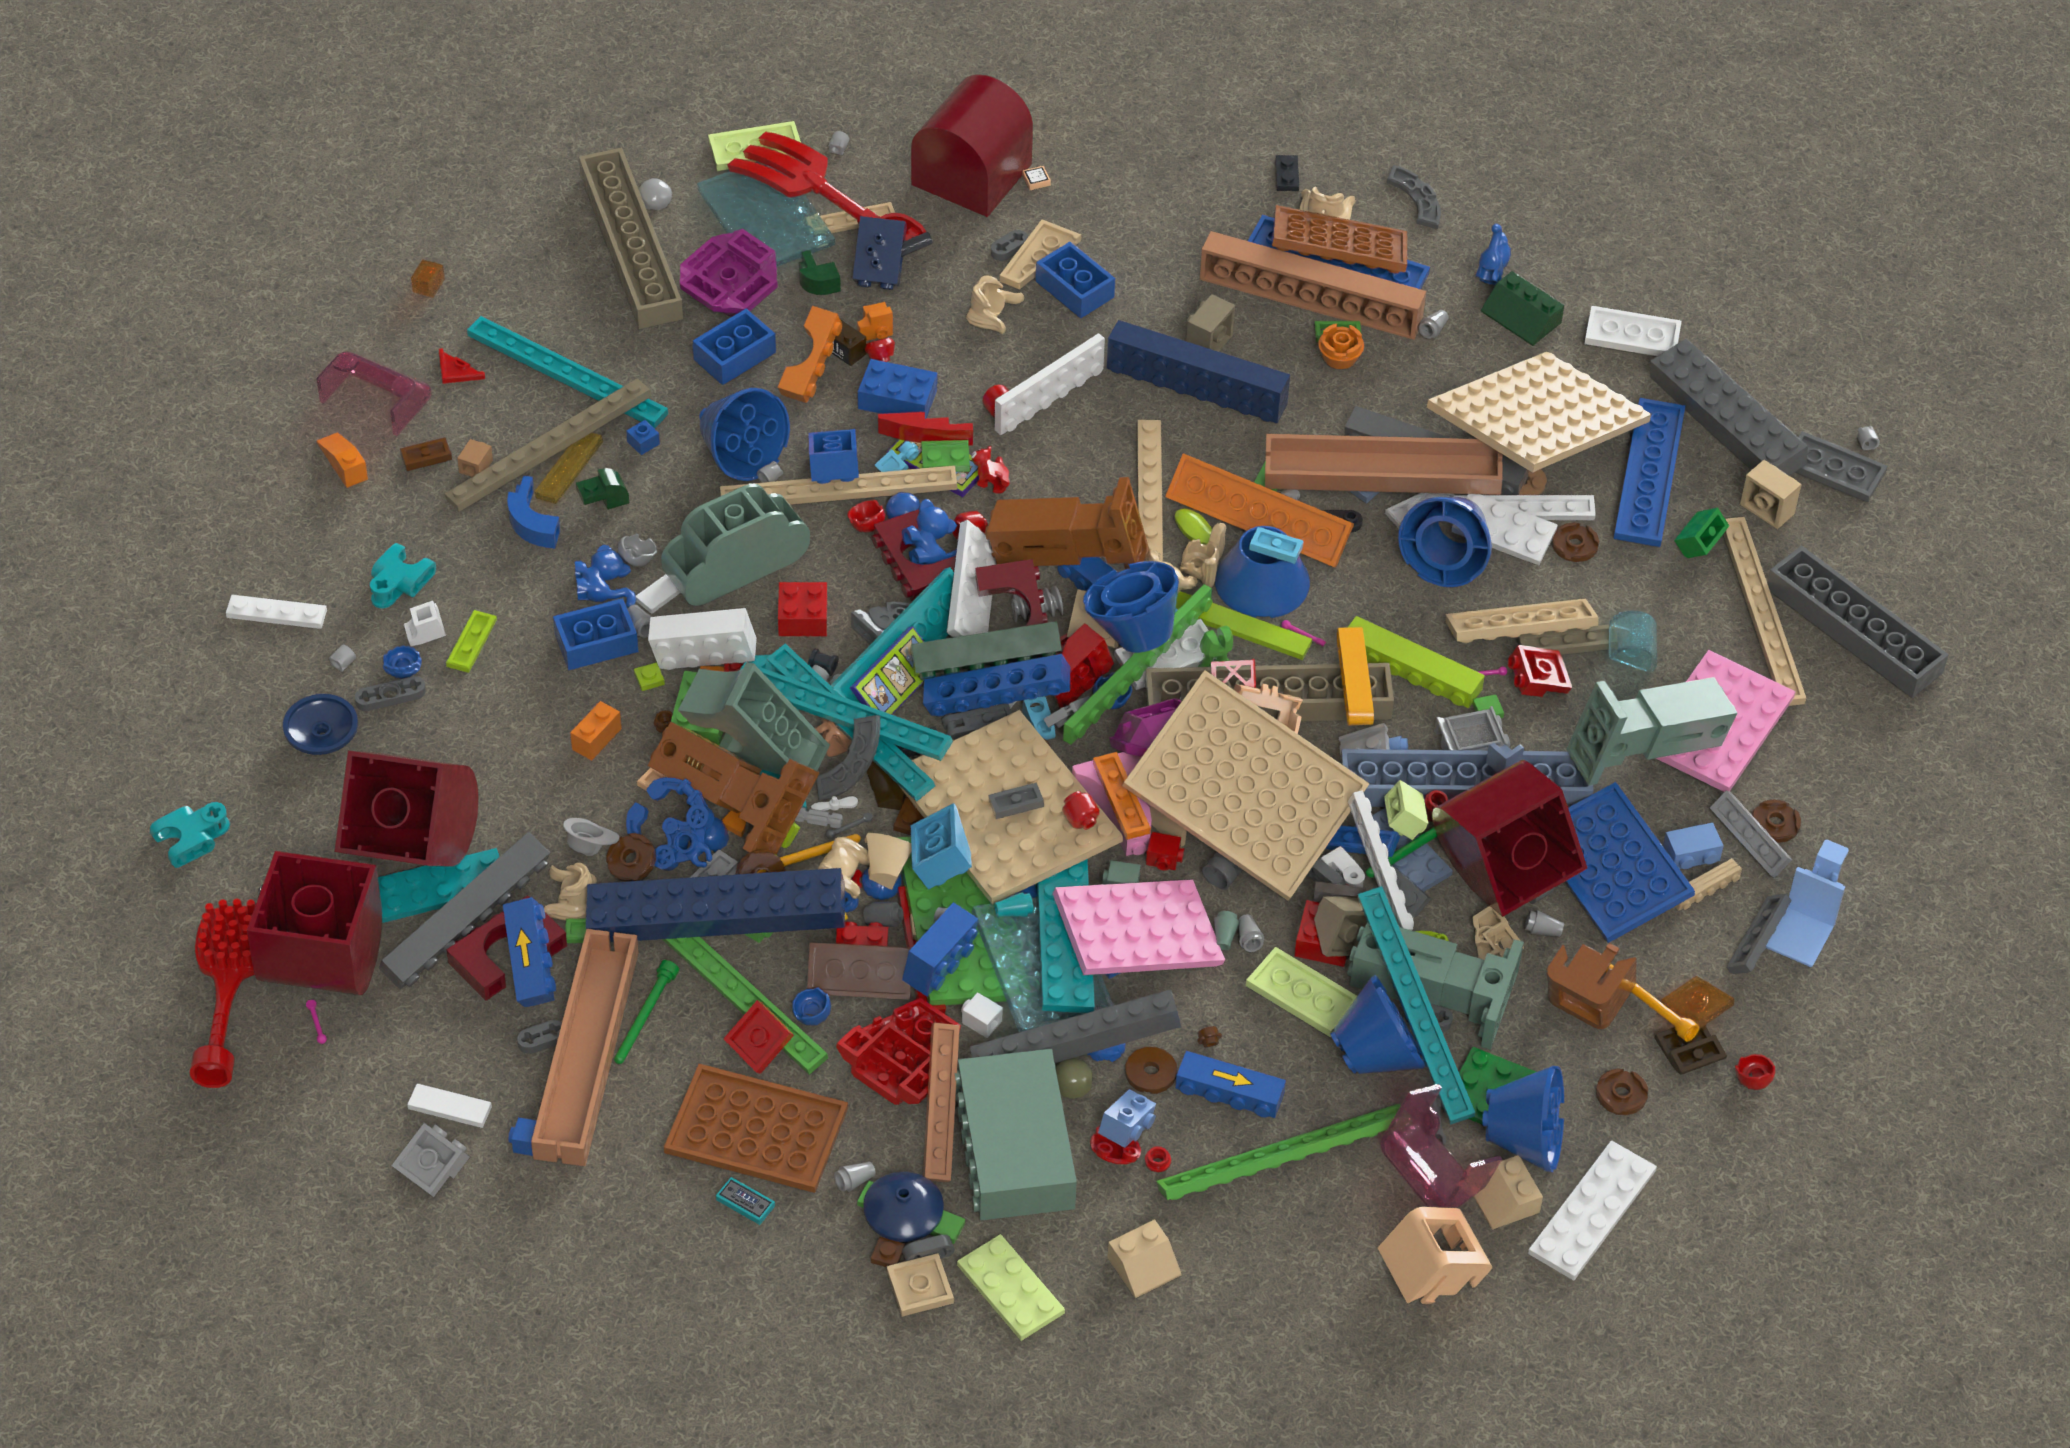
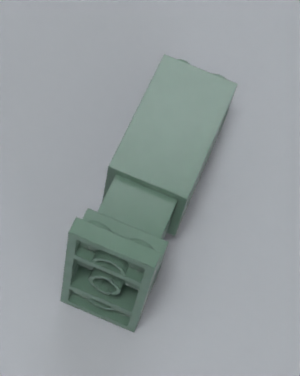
M1715 677L1639 690L1635 699L1618 701L1606 682L1600 681L1596 682L1566 750L1589 786L1598 783L1605 767L1621 765L1625 756L1643 753L1645 758L1649 760L1722 746L1738 712Z
M1367 922L1365 927H1360L1357 936L1358 945L1357 947L1353 946L1349 961L1351 963L1347 976H1351L1350 986L1363 989L1369 979L1376 975L1385 987L1387 995L1390 998L1399 1000ZM1399 927L1430 1003L1469 1014L1468 1021L1481 1025L1478 1037L1482 1038L1481 1047L1491 1050L1519 971L1524 942L1514 939L1511 949L1506 948L1503 957L1487 953L1485 960L1456 952V943Z

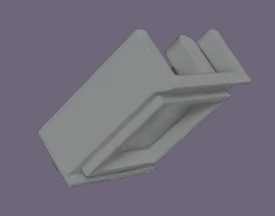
M1492 706L1487 710L1457 716L1436 717L1434 732L1436 735L1442 734V750L1488 751L1491 743H1495L1499 748L1504 744L1510 747L1509 737L1502 731L1501 718L1495 714Z

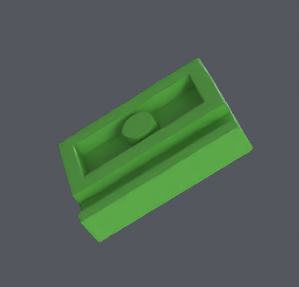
M968 440L921 441L923 468L955 466L956 472H970Z

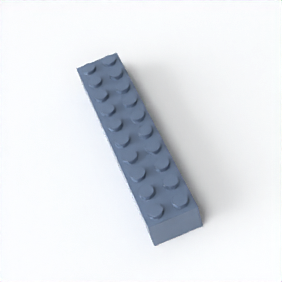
M1342 749L1340 764L1369 783L1364 791L1365 798L1369 799L1371 807H1386L1384 796L1399 780L1421 792L1425 802L1426 795L1432 791H1442L1450 800L1497 773L1486 763L1488 751ZM1523 751L1522 760L1531 763L1563 790L1568 807L1593 794V785L1589 786L1568 752Z

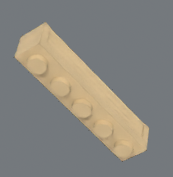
M1731 858L1693 879L1689 883L1695 890V896L1675 907L1678 911L1681 909L1686 910L1692 903L1702 901L1706 895L1711 896L1717 889H1724L1728 883L1738 881L1742 868Z

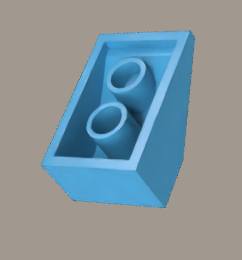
M954 803L911 825L912 869L928 890L934 886L944 884L948 879L958 874H963L972 867L971 851Z

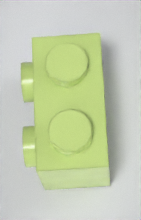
M1399 780L1384 796L1388 823L1399 835H1405L1413 840L1426 829L1428 824L1424 797L1421 792Z

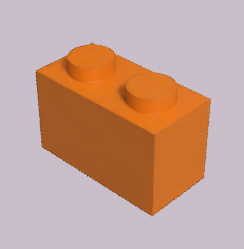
M600 701L570 732L572 750L592 761L622 729L620 711Z

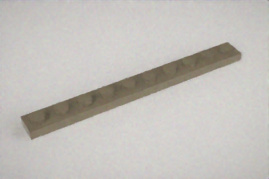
M638 378L446 492V499L456 510L462 511L652 396L650 389Z

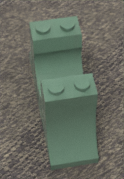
M746 663L742 670L734 672L699 669L678 709L690 724L725 732L719 746L760 769L781 775V770L788 763L789 759L818 771L830 746L754 663Z

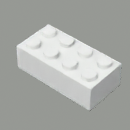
M746 608L650 617L648 641L660 669L671 670L675 668L755 661L756 635Z

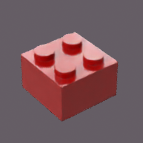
M779 582V636H827V582Z

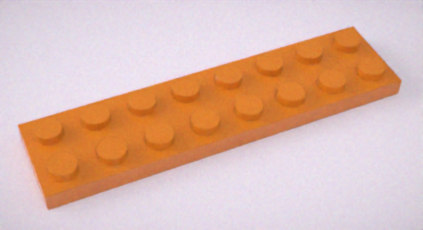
M1184 453L1165 496L1246 531L1258 526L1278 528L1287 536L1303 540L1301 554L1335 568L1354 523Z

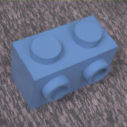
M1713 823L1666 832L1663 843L1664 849L1679 869H1689L1693 866L1713 864L1720 861L1723 850L1722 841Z
M1129 1089L1104 1112L1098 1133L1125 1148L1133 1140L1137 1141L1145 1128L1149 1129L1152 1126L1156 1117L1153 1114L1156 1103Z

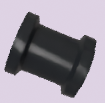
M815 648L811 652L808 665L811 668L814 665H818L826 670L829 676H832L838 666L839 657L837 655L830 656L821 653L819 649Z

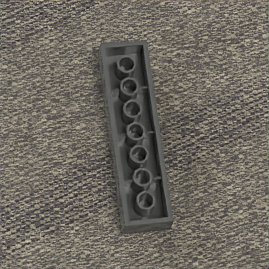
M1682 340L1650 361V378L1679 405H1685V410L1751 470L1765 460L1789 476L1807 464L1808 446L1689 340Z
M1802 545L1770 569L1767 584L1771 593L1911 698L1944 673L1949 654Z

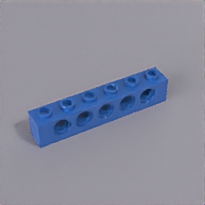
M1058 654L924 679L923 705L931 716H944L945 714L966 712L977 708H989L999 704H1011L1026 699L1033 700L1037 697L1059 695L1060 693L1070 692L1071 667L1064 656Z

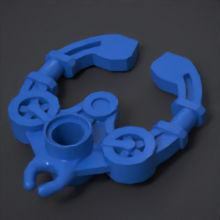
M665 777L654 780L646 789L652 799L661 800L671 790H675L679 795L685 793L689 797L686 802L691 805L686 814V822L675 818L664 820L662 829L668 839V844L655 848V866L665 871H672L679 863L691 861L697 867H707V862L699 861L698 857L705 852L706 860L708 862L712 861L711 850L705 844L706 830L714 822V813L708 808L702 793L699 790H695L688 779L679 780ZM637 802L634 803L627 813V835L630 833L642 835L640 827L648 816V809ZM692 840L691 846L687 848L688 842Z

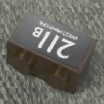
M841 320L842 330L833 341L832 354L849 366H852L867 354L864 350L866 336Z

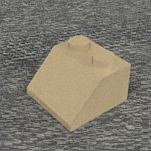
M1519 1156L1495 1163L1468 1187L1492 1230L1540 1213L1543 1196Z
M1155 1219L1108 1243V1259L1135 1298L1181 1276L1170 1241Z

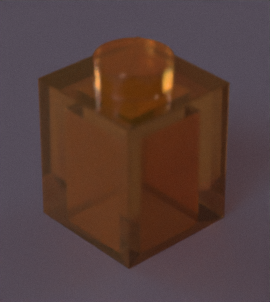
M422 259L411 277L413 292L434 298L445 280L443 265Z

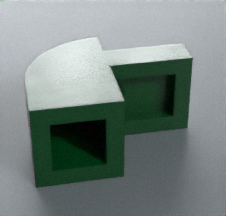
M803 251L802 261L799 262L801 287L815 295L841 292V278L835 263L830 262L816 265L811 251Z
M598 469L597 477L576 482V490L584 505L603 500L607 510L630 503L626 486L620 474L613 469Z

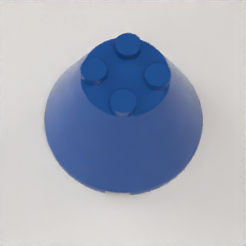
M761 388L744 389L713 402L700 412V432L717 466L727 476L741 481L758 479V470L773 461L777 464L780 461L778 457L783 447L786 448L788 444L790 422L783 402L771 392Z
M1376 975L1369 979L1334 1027V1032L1330 1033L1333 1041L1341 1051L1345 1050L1346 1054L1342 1057L1354 1074L1356 1072L1365 1074L1425 1068L1426 1064L1420 1057L1421 1052L1416 1041Z
M1551 1066L1498 1088L1488 1089L1486 1102L1489 1108L1488 1111L1484 1110L1483 1126H1487L1486 1141L1498 1145L1546 1172H1553L1552 1169L1556 1170L1560 1158L1564 1129V1118H1559L1560 1103H1564V1083L1560 1067Z

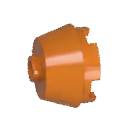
M1337 324L1330 325L1323 331L1318 342L1324 361L1335 369L1350 368L1364 350L1362 334L1352 325H1349V328L1337 327Z

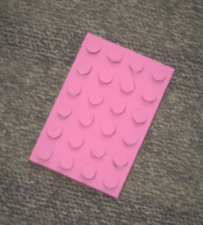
M1708 650L1686 682L1715 677L1738 712L1722 746L1656 759L1725 792L1726 790L1730 791L1794 699L1795 691Z
M1193 880L1056 887L1053 892L1083 975L1214 967L1223 965L1225 961L1221 948L1217 945L1215 933Z

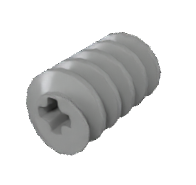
M1052 586L1050 592L1046 587L1042 588L1044 603L1040 604L1042 613L1050 611L1052 617H1055L1056 609H1059L1061 615H1063V602L1058 588ZM1013 594L1011 606L1014 622H1017L1018 615H1021L1023 620L1027 621V615L1030 613L1028 605L1022 598Z

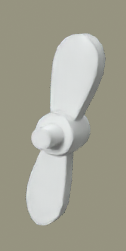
M833 796L830 802L814 803L811 809L821 811L831 809L836 811L839 808H854L858 804V799L850 796L838 800L837 797Z

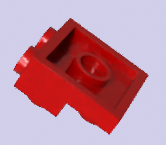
M1518 645L1509 656L1508 667L1514 670V685L1520 689L1521 695L1543 697L1547 691L1568 694L1572 689L1559 650Z
M845 922V928H837L836 943L888 946V927H883L881 923L877 922L870 923L868 926H858L855 922Z

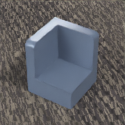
M1491 743L1488 747L1486 763L1498 773L1522 760L1524 747L1518 745L1511 750L1505 744L1499 748L1495 743Z

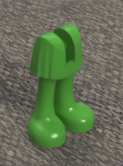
M1228 626L1217 628V636L1213 630L1205 632L1199 645L1204 655L1198 667H1211L1213 657H1215L1214 661H1231L1227 658V654L1233 647V634Z

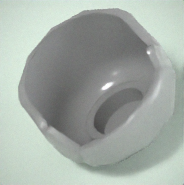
M652 178L646 180L639 188L645 208L648 210L663 209L671 202V188L660 179Z
M635 534L630 537L624 536L618 543V553L627 564L633 567H643L653 559L657 553V547L650 538L643 541L639 538V534Z

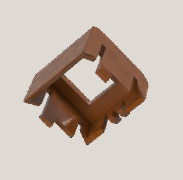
M1609 943L1601 954L1582 944L1569 966L1566 967L1565 963L1568 957L1565 946L1562 945L1550 965L1546 968L1548 999L1550 1003L1594 1028H1607L1636 985V957L1617 961L1613 969H1608L1620 948Z

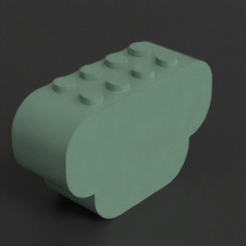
M748 484L709 501L690 512L682 523L681 534L671 540L663 550L661 556L662 569L689 604L694 606L703 605L797 561L809 547L810 530L782 495L777 493L767 494L760 485Z

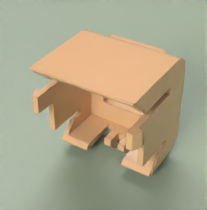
M1239 684L1235 685L1233 690L1256 706L1279 710L1277 720L1298 734L1301 716L1296 714L1303 699L1277 693L1278 687L1272 686V689H1269L1267 684H1263L1261 689Z
M1416 1208L1404 1217L1378 1247L1407 1303L1423 1297L1421 1299L1422 1304L1435 1303V1299L1439 1295L1457 1294L1468 1281L1472 1288L1476 1287L1492 1269L1490 1261L1465 1216L1458 1208ZM1441 1228L1451 1250L1463 1239L1464 1242L1460 1245L1462 1251H1442L1433 1235Z

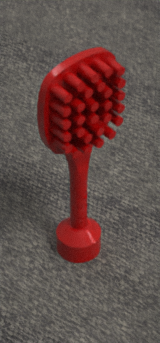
M238 898L233 900V906H228L227 901L224 899L218 902L219 908L214 909L213 904H206V913L202 915L196 935L195 954L197 964L203 974L214 979L216 1002L208 1045L199 1047L194 1051L190 1067V1077L198 1085L207 1088L224 1087L232 1079L235 1058L230 1051L224 1048L230 1010L237 989L243 980L255 975L247 929L256 906L255 901L252 899L246 902L247 906H242L241 900Z

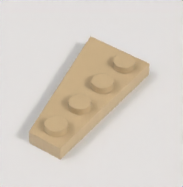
M1041 220L1000 274V282L1020 290L1036 277L1037 261L1068 242L1077 245L1081 241V234Z

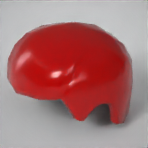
M876 500L861 502L852 507L847 514L853 528L864 533L873 532L874 524L883 522L886 516L882 505L880 506Z
M1762 1054L1740 1057L1738 1064L1735 1065L1736 1076L1740 1084L1752 1090L1766 1088L1773 1081L1776 1073L1773 1062Z

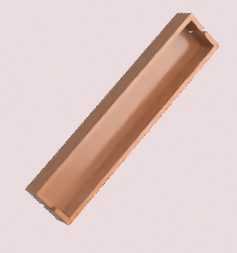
M1266 434L1265 487L1269 489L1501 495L1503 454L1479 439Z
M586 929L531 1141L534 1160L557 1162L558 1158H561L564 1164L586 1166L639 954L637 935L614 932L615 951H611L610 934L608 931Z

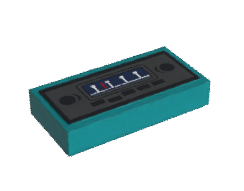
M732 1177L716 1195L718 1202L759 1225L775 1207V1201Z

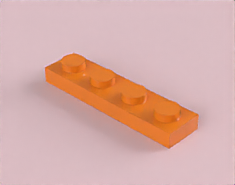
M1114 752L1093 758V766L1126 840L1150 834L1151 827L1137 796L1122 786L1128 776L1118 753Z

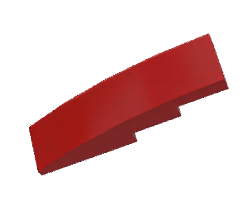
M925 412L878 414L879 434L921 443V441L968 440V446H973V423L949 424L948 417L925 419Z

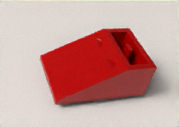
M1085 623L1067 639L1062 655L1071 667L1070 692L1054 695L1059 709L1068 706L1076 701L1085 691L1090 690L1098 678L1108 673L1114 664L1105 639Z

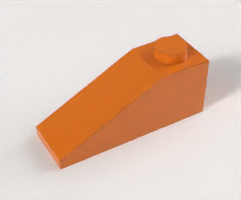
M337 432L316 441L346 488L368 480L365 460L357 448Z

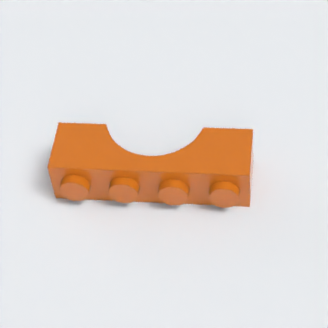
M815 306L811 307L804 324L807 334L813 339V350L803 363L786 367L778 385L781 395L805 403L808 402L810 397L814 396L817 379L823 375L825 370V360L827 356L829 357L832 354L833 341L842 330V322L837 313Z

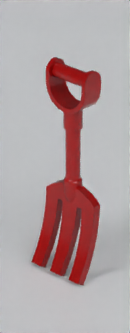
M766 131L758 138L761 145L777 149L786 154L755 145H749L743 151L745 158L763 163L774 169L734 158L727 164L730 172L761 181L787 197L801 196L811 191L815 194H820L855 218L857 223L860 222V216L905 221L907 224L905 241L926 232L923 225L905 214L889 213L880 217L834 188L824 178L827 171L828 158L811 147L789 137Z

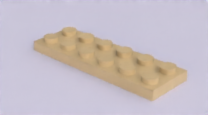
M1586 599L1450 613L1446 614V624L1456 641L1469 643L1475 639L1494 640L1502 636L1514 638L1519 637L1520 634L1540 635L1547 631L1565 632L1567 629L1574 628L1586 630L1592 626H1598V616Z

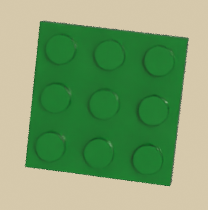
M1472 1047L1459 1072L1475 1111V1117L1469 1118V1120L1483 1125L1484 1110L1488 1111L1489 1108L1486 1102L1488 1089L1498 1088L1536 1073V1071Z

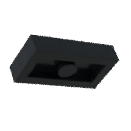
M1276 155L1277 191H1299L1298 155Z

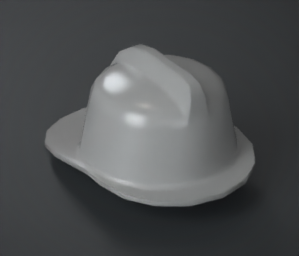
M569 818L564 821L563 827L568 833L567 843L569 847L586 856L598 853L602 845H611L619 841L617 833L598 826L589 820Z

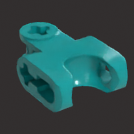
M399 543L393 544L372 567L371 575L374 577L370 582V590L373 593L371 595L372 604L377 608H387L393 605L403 593L414 597L435 575L436 563L428 558H423L415 564L403 563L406 559L405 547Z
M211 802L195 812L190 807L184 806L153 822L150 826V834L156 842H161L168 838L180 839L168 851L170 863L175 868H179L211 852L215 847L213 839L225 834L230 828V822L226 817L227 811L222 803Z

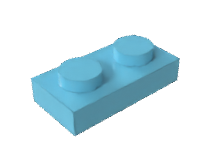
M1258 527L1250 542L1249 550L1295 564L1303 548V540Z

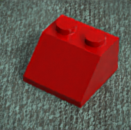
M1307 900L1296 939L1294 957L1344 967L1347 956L1323 955L1314 921L1320 903Z

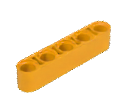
M1337 628V648L1348 726L1373 725L1374 710L1363 628Z

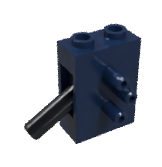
M860 216L852 279L854 282H858V286L871 287V284H880L881 289L893 290L894 286L899 287L903 256L931 245L933 240L929 232L905 241L907 230L905 221Z

